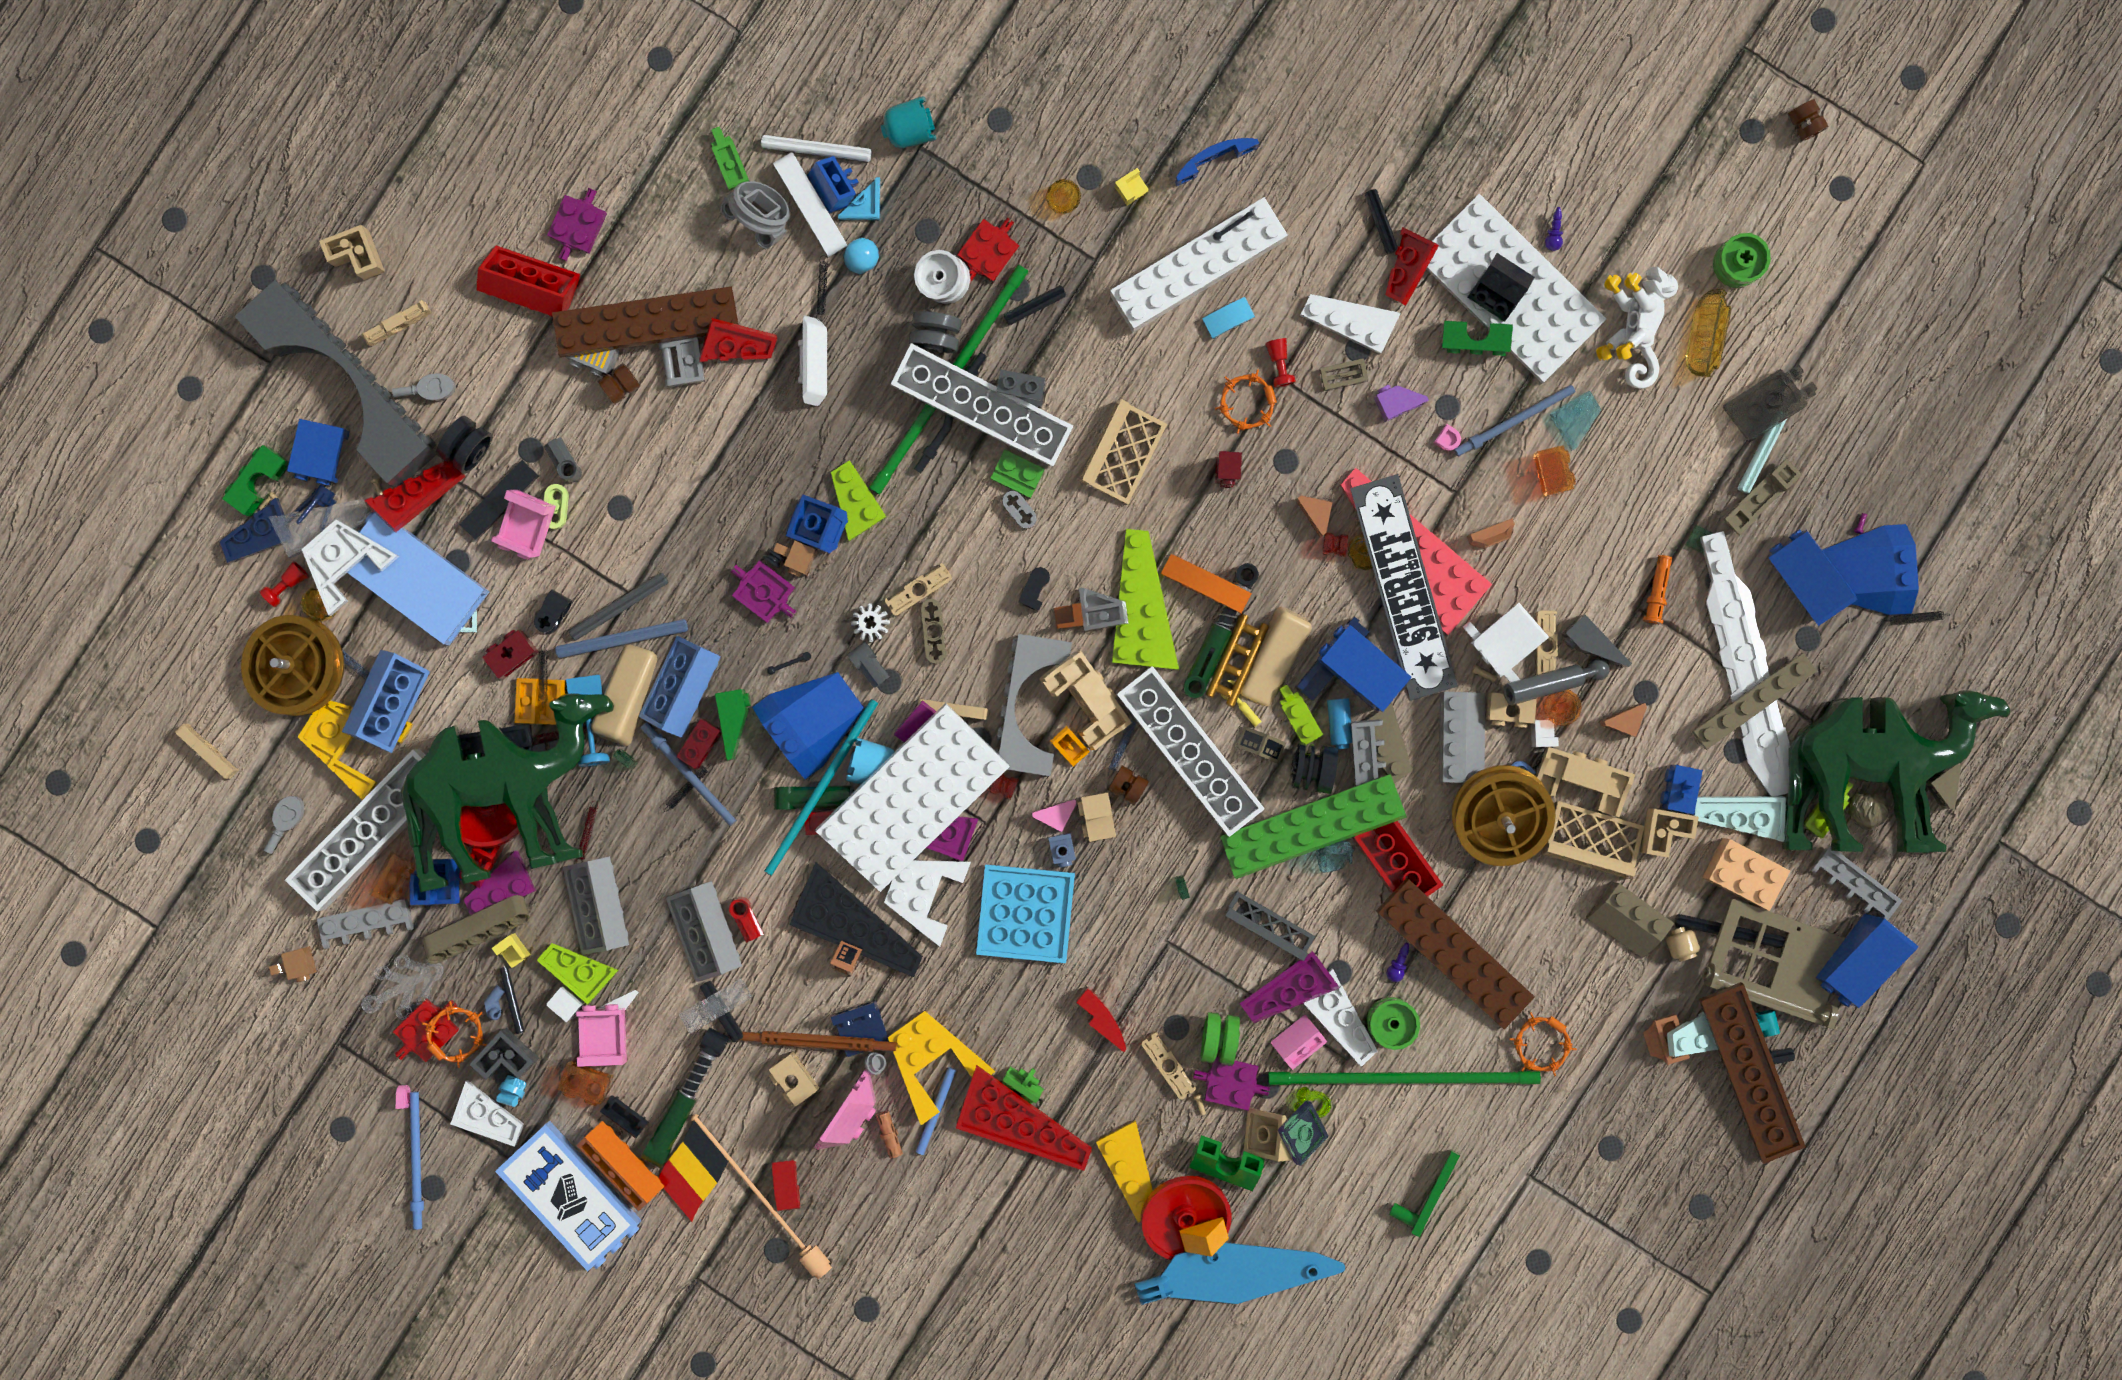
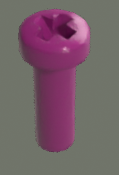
M1861 514L1858 526L1854 529L1855 533L1863 534L1862 529L1867 514Z

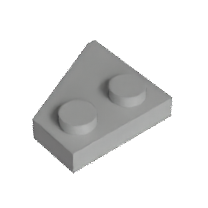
M1079 588L1084 631L1129 624L1125 601L1086 588Z

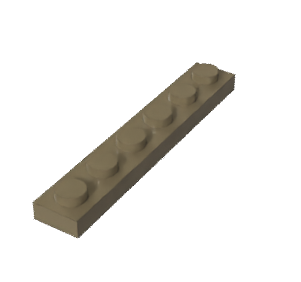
M1800 653L1692 730V733L1704 750L1709 749L1817 672L1807 656L1804 653Z

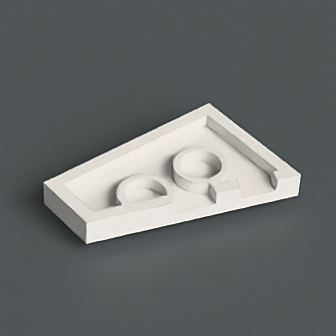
M468 1080L465 1081L451 1121V1125L514 1147L517 1145L524 1123Z

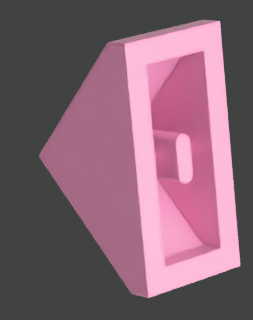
M1073 799L1032 812V815L1039 821L1062 832L1076 806V800Z

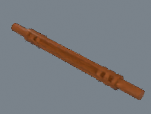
M763 1031L762 1033L742 1032L743 1038L740 1039V1041L761 1042L764 1045L874 1052V1050L896 1051L897 1042L875 1041L874 1038Z

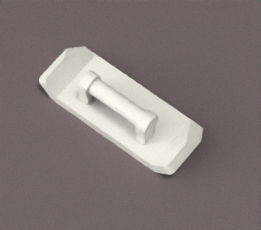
M804 315L803 340H798V347H800V377H798V383L803 384L804 403L818 406L827 395V328L820 320L818 321L816 318Z

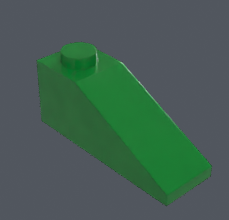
M745 689L715 694L727 760L735 759L749 712L748 706H751L750 695L745 693Z

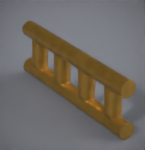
M1240 614L1205 694L1210 698H1214L1217 692L1228 697L1226 705L1234 707L1269 628V625L1261 623L1259 629L1247 624L1246 622L1249 617L1245 614ZM1242 632L1255 637L1250 649L1237 644ZM1233 652L1246 657L1241 669L1229 664ZM1225 672L1237 677L1232 689L1220 684Z

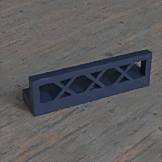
M1355 616L1352 617L1347 624H1350L1366 637L1370 631L1359 623L1360 620ZM1316 660L1295 688L1311 701H1314L1334 674Z

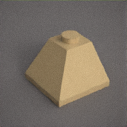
M1249 1108V1111H1247L1244 1151L1278 1162L1293 1160L1277 1131L1287 1121L1286 1116Z

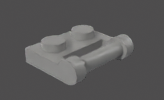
M698 337L658 343L664 362L665 388L705 382L703 363L699 362L701 351ZM672 348L677 350L681 377L675 378L671 356Z

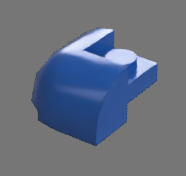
M433 859L434 870L441 877L448 880L449 885L446 887L420 892L416 869L410 875V905L460 903L459 881L462 879L460 878V869L453 859Z

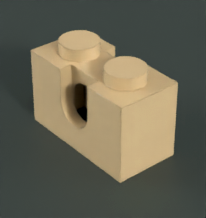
M1488 693L1485 720H1492L1491 725L1505 726V722H1514V727L1528 728V724H1535L1537 699L1513 705L1515 707V715L1509 717L1506 714V708L1510 704L1505 699L1504 694Z
M794 1051L769 1069L771 1073L769 1077L776 1086L779 1084L785 1091L782 1093L783 1097L789 1104L793 1103L795 1107L820 1088ZM788 1075L796 1076L798 1079L796 1086H791L787 1083Z

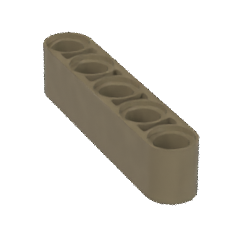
M521 895L511 896L424 937L422 944L428 963L437 964L526 923L530 916L524 897Z

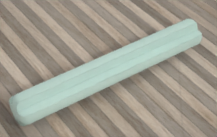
M1778 411L1774 414L1738 486L1740 492L1750 493L1788 418L1785 413Z

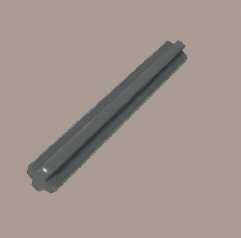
M659 573L569 630L570 636L574 640L580 639L668 584V579L663 573Z

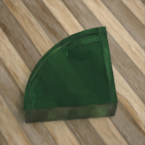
M1183 875L1176 876L1174 879L1180 899L1190 898Z

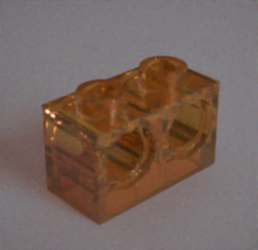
M570 1061L565 1066L557 1090L563 1091L562 1094L566 1097L576 1098L577 1096L583 1098L586 1104L597 1106V1104H602L605 1101L613 1075L588 1066L577 1067L576 1062ZM571 1075L579 1079L578 1086L570 1084L569 1078ZM592 1083H597L600 1086L599 1094L591 1091Z

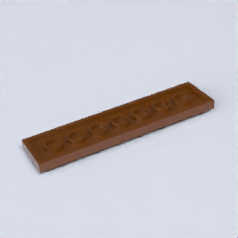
M732 286L552 312L560 358L703 337L707 334L711 318L739 325Z
M1408 878L1376 910L1379 915L1504 1030L1535 998L1532 993Z
M1740 982L1700 998L1701 1007L1760 1161L1765 1164L1806 1148L1744 984Z

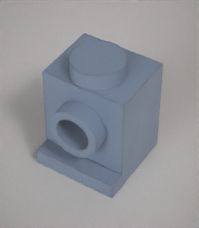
M1071 833L1048 837L1053 863L1058 864L1059 868L1072 865V861L1076 860ZM1060 847H1065L1067 849V853L1065 855H1060L1058 853V849Z

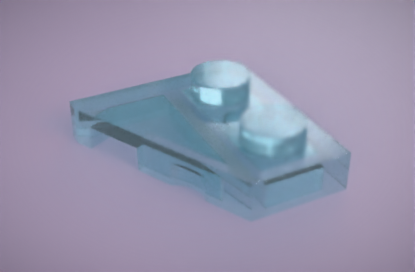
M1588 391L1550 414L1571 451L1578 447L1601 411V408L1591 391Z

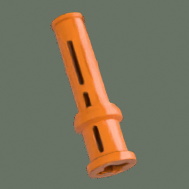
M1658 555L1651 596H1648L1646 600L1648 607L1646 616L1643 617L1644 622L1658 625L1663 624V609L1667 605L1665 592L1672 557Z

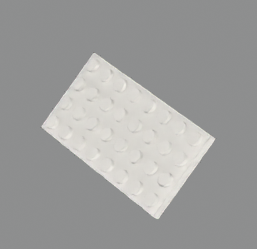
M1480 194L1432 240L1439 247L1426 270L1488 331L1490 330V323L1513 324L1511 353L1542 384L1606 320ZM1496 253H1499L1535 277L1528 291L1505 322L1467 298Z
M945 703L816 828V832L881 892L1010 766Z

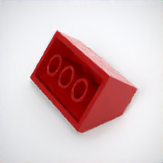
M496 245L478 268L476 291L553 317L552 312L569 309L580 274Z
M1398 821L1351 837L1391 894L1406 878L1415 884L1427 897L1444 886Z

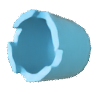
M857 738L855 745L858 746L852 752L847 773L850 774L847 775L846 781L862 784L895 751L889 747Z

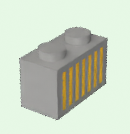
M615 349L568 356L566 358L570 360V365L579 369L585 366L590 368V373L602 377L603 374L611 375L620 351Z

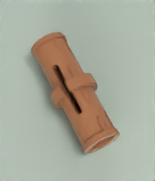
M887 1110L876 1114L875 1116L881 1131L880 1137L881 1140H884L889 1158L901 1156L903 1151L898 1141V1131L894 1128L890 1111Z

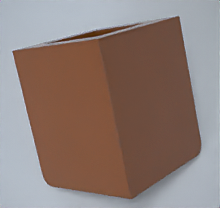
M1081 603L1054 608L1057 630L1084 626Z

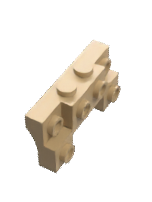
M1075 651L1061 664L1055 665L1039 678L1052 697H1057L1065 689H1068L1088 716L1090 722L1078 733L1090 750H1097L1107 740L1132 723L1115 700L1117 698L1115 693L1103 683V676L1100 672L1093 669L1081 651Z
M1546 747L1535 776L1543 783L1549 795L1553 797L1556 795L1560 780L1599 792L1600 796L1595 810L1620 817L1635 774L1608 766V761L1595 758L1594 761L1586 759V754L1573 751V754Z

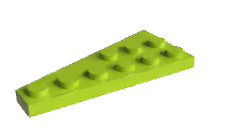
M1126 529L1119 600L1126 602L1129 624L1116 626L1112 663L1179 670L1149 531Z

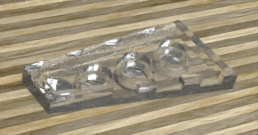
M359 499L323 508H313L300 524H297L296 521L304 511L291 512L281 516H270L269 519L287 556L292 558L303 553L302 548L333 521L339 520L347 526L356 529L366 524L365 520L370 511L365 501Z

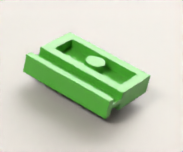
M1004 449L990 479L1031 499L1045 469Z

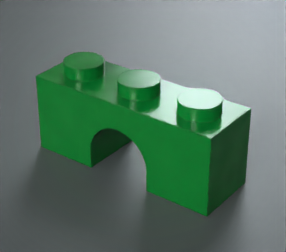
M1444 321L1442 348H1447V353H1460L1461 349L1470 350L1469 354L1483 355V350L1492 351V355L1506 356V352H1511L1513 324L1490 323L1488 336L1483 340H1474L1468 335V322Z
M265 445L254 450L251 461L238 472L239 477L226 488L225 496L222 498L240 513L249 517L253 516L265 500L255 490L257 479L267 475L269 478L279 481L289 465L287 459Z
M1201 1135L1193 1150L1189 1168L1253 1191L1261 1177L1265 1159L1245 1151L1238 1158L1227 1157L1221 1153V1142Z

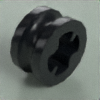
M768 548V554L763 555L762 558L779 569L780 562H784L785 559Z

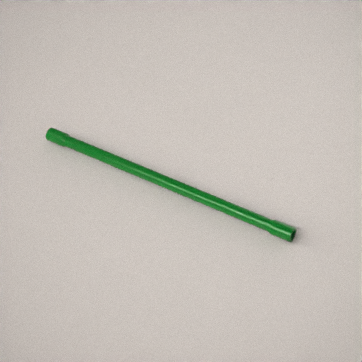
M1021 265L1016 266L1006 285L953 365L961 369L964 368L1004 306L1029 273L1028 270ZM928 404L924 406L890 459L869 486L871 490L879 495L882 493L892 474L936 408Z
M1540 1071L1268 1072V1085L1489 1083L1536 1085L1541 1082Z

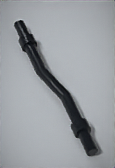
M979 352L972 364L966 367L965 371L977 376L979 374L978 370L987 356ZM948 414L945 415L942 428L931 444L925 447L922 452L923 456L914 467V470L921 474L929 461L935 458L938 453L936 452L952 429L954 417Z

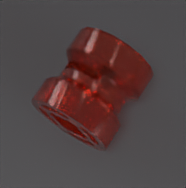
M1326 532L1323 540L1322 554L1330 555L1334 553L1340 557H1346L1348 535L1334 536L1333 533Z
M1002 774L993 782L990 793H1000L1004 798L1011 800L1018 779L1014 777L1008 778Z

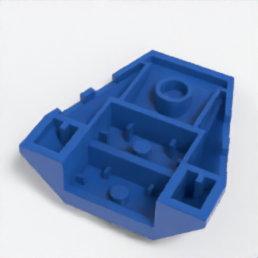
M1906 524L1884 525L1823 549V552L1856 594L1858 600L1852 603V605L1886 615L1912 614L1919 591L1916 544Z
M838 672L769 694L752 707L769 735L805 780L826 764L846 733L865 709Z

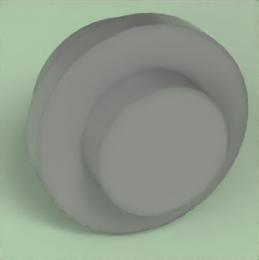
M871 1052L865 1058V1068L871 1075L880 1074L886 1067V1060L882 1054Z

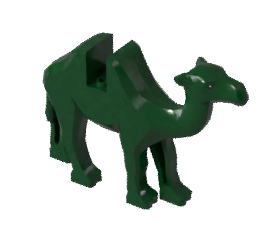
M1961 690L1953 694L1941 696L1940 700L1947 707L1949 732L1944 739L1932 741L1913 731L1902 715L1898 705L1891 698L1876 697L1870 699V728H1863L1862 697H1848L1835 700L1818 720L1807 725L1798 733L1789 748V791L1785 814V840L1782 842V849L1813 850V843L1803 833L1804 816L1808 805L1819 791V810L1826 821L1832 837L1831 851L1863 852V845L1856 841L1849 832L1843 811L1845 790L1850 778L1858 781L1888 784L1893 795L1894 813L1897 821V852H1946L1947 845L1940 842L1933 834L1930 822V806L1925 792L1926 781L1935 773L1964 761L1969 756L1975 742L1976 723L1995 716L2001 718L2009 716L2010 708L2007 702L1998 697L1969 690Z
M568 693L551 701L549 706L554 711L559 731V740L557 745L548 751H531L519 747L502 733L493 722L488 720L478 721L485 753L484 757L482 753L467 755V760H465L458 726L456 725L445 728L436 736L429 752L407 774L400 791L406 812L409 842L415 856L420 892L449 885L448 880L441 877L434 870L432 852L437 833L439 834L441 845L451 855L461 870L463 884L491 878L490 870L480 867L474 861L462 840L461 814L463 806L484 807L505 803L515 816L518 830L524 840L531 869L583 857V851L570 846L561 833L557 816L548 801L547 787L551 782L574 768L580 761L584 749L583 723L603 711L609 713L614 710V704L607 695ZM535 818L546 833L554 854L541 849L537 837Z

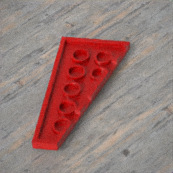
M976 1065L956 1129L1085 1171L1092 1150L1091 1146Z

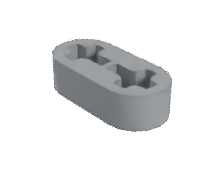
M1009 491L1003 496L1005 509L1021 528L1030 529L1036 524V514L1021 494L1016 491ZM1009 496L1013 498L1018 497L1017 504L1020 507L1018 510L1013 505H1007ZM1020 511H1023L1026 515H1032L1031 524L1021 523L1023 518L1019 513Z

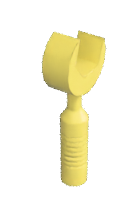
M1227 680V682L1233 684L1234 686L1235 681ZM1221 695L1222 698L1228 700V697ZM1238 697L1236 702L1239 705V709L1252 725L1256 727L1262 721L1247 703L1242 702Z

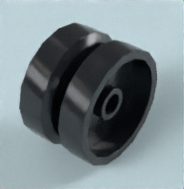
M465 415L461 416L453 422L442 436L436 449V455L446 462L453 461V467L466 474L475 468L484 457L491 445L493 434L482 427L476 429V423Z

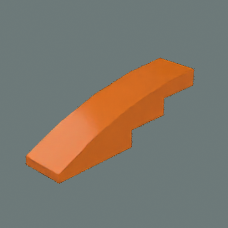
M1173 554L1170 555L1161 572L1165 577L1240 614L1252 594Z

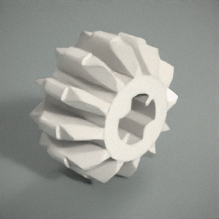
M868 604V611L863 606H860L859 609L863 614L859 615L854 612L853 616L858 618L859 621L851 622V625L859 626L854 630V633L859 634L863 631L860 637L861 640H864L867 634H869L870 642L874 641L873 634L881 640L882 635L879 631L888 633V630L882 627L883 625L890 624L889 620H882L888 613L885 611L879 614L881 610L879 605H877L874 612L872 604ZM871 617H875L874 622L876 626L874 628L871 626V629H868V624L865 623L866 619L871 620Z

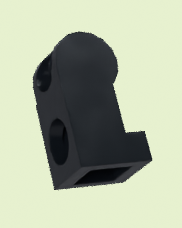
M1037 567L1031 572L1018 601L1019 604L1037 612L1040 611L1043 602L1038 601L1042 589L1049 583L1050 574L1048 570L1043 567Z

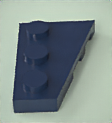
M275 497L269 502V505L256 512L250 520L237 527L220 541L227 563H233L293 541L279 498Z

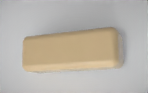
M1283 606L1275 610L1267 633L1240 692L1241 696L1263 706H1269L1272 703L1312 630V626L1306 618Z
M626 645L623 648L604 693L613 702L614 710L609 713L603 711L596 715L591 724L592 732L599 737L622 746L631 744L639 720L638 716L642 710L657 662V656L653 651L633 645Z

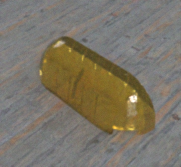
M1722 288L1712 289L1705 293L1695 308L1686 352V365L1689 371L1696 376L1710 377L1714 369H1719L1731 314V306H1727L1725 298L1727 292Z

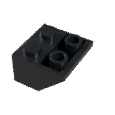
M1496 253L1467 298L1505 322L1528 291L1535 277L1499 253Z

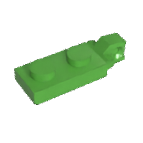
M719 126L711 129L716 140L711 145L727 187L731 191L738 184L748 182L749 178L733 140L730 136L724 137Z

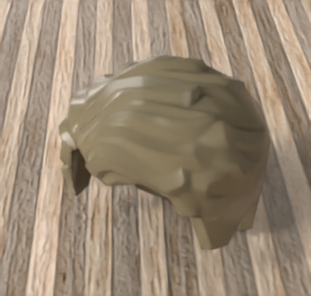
M1857 793L1850 803L1851 818L1860 828L1865 830H1871L1885 822L1889 814L1887 800L1878 794Z

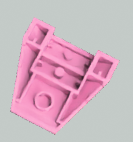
M866 1069L814 1146L815 1149L820 1150L849 1144L852 1138L857 1140L864 1130L860 1127L864 1120L870 1121L876 1111L873 1108L876 1100L871 1075Z

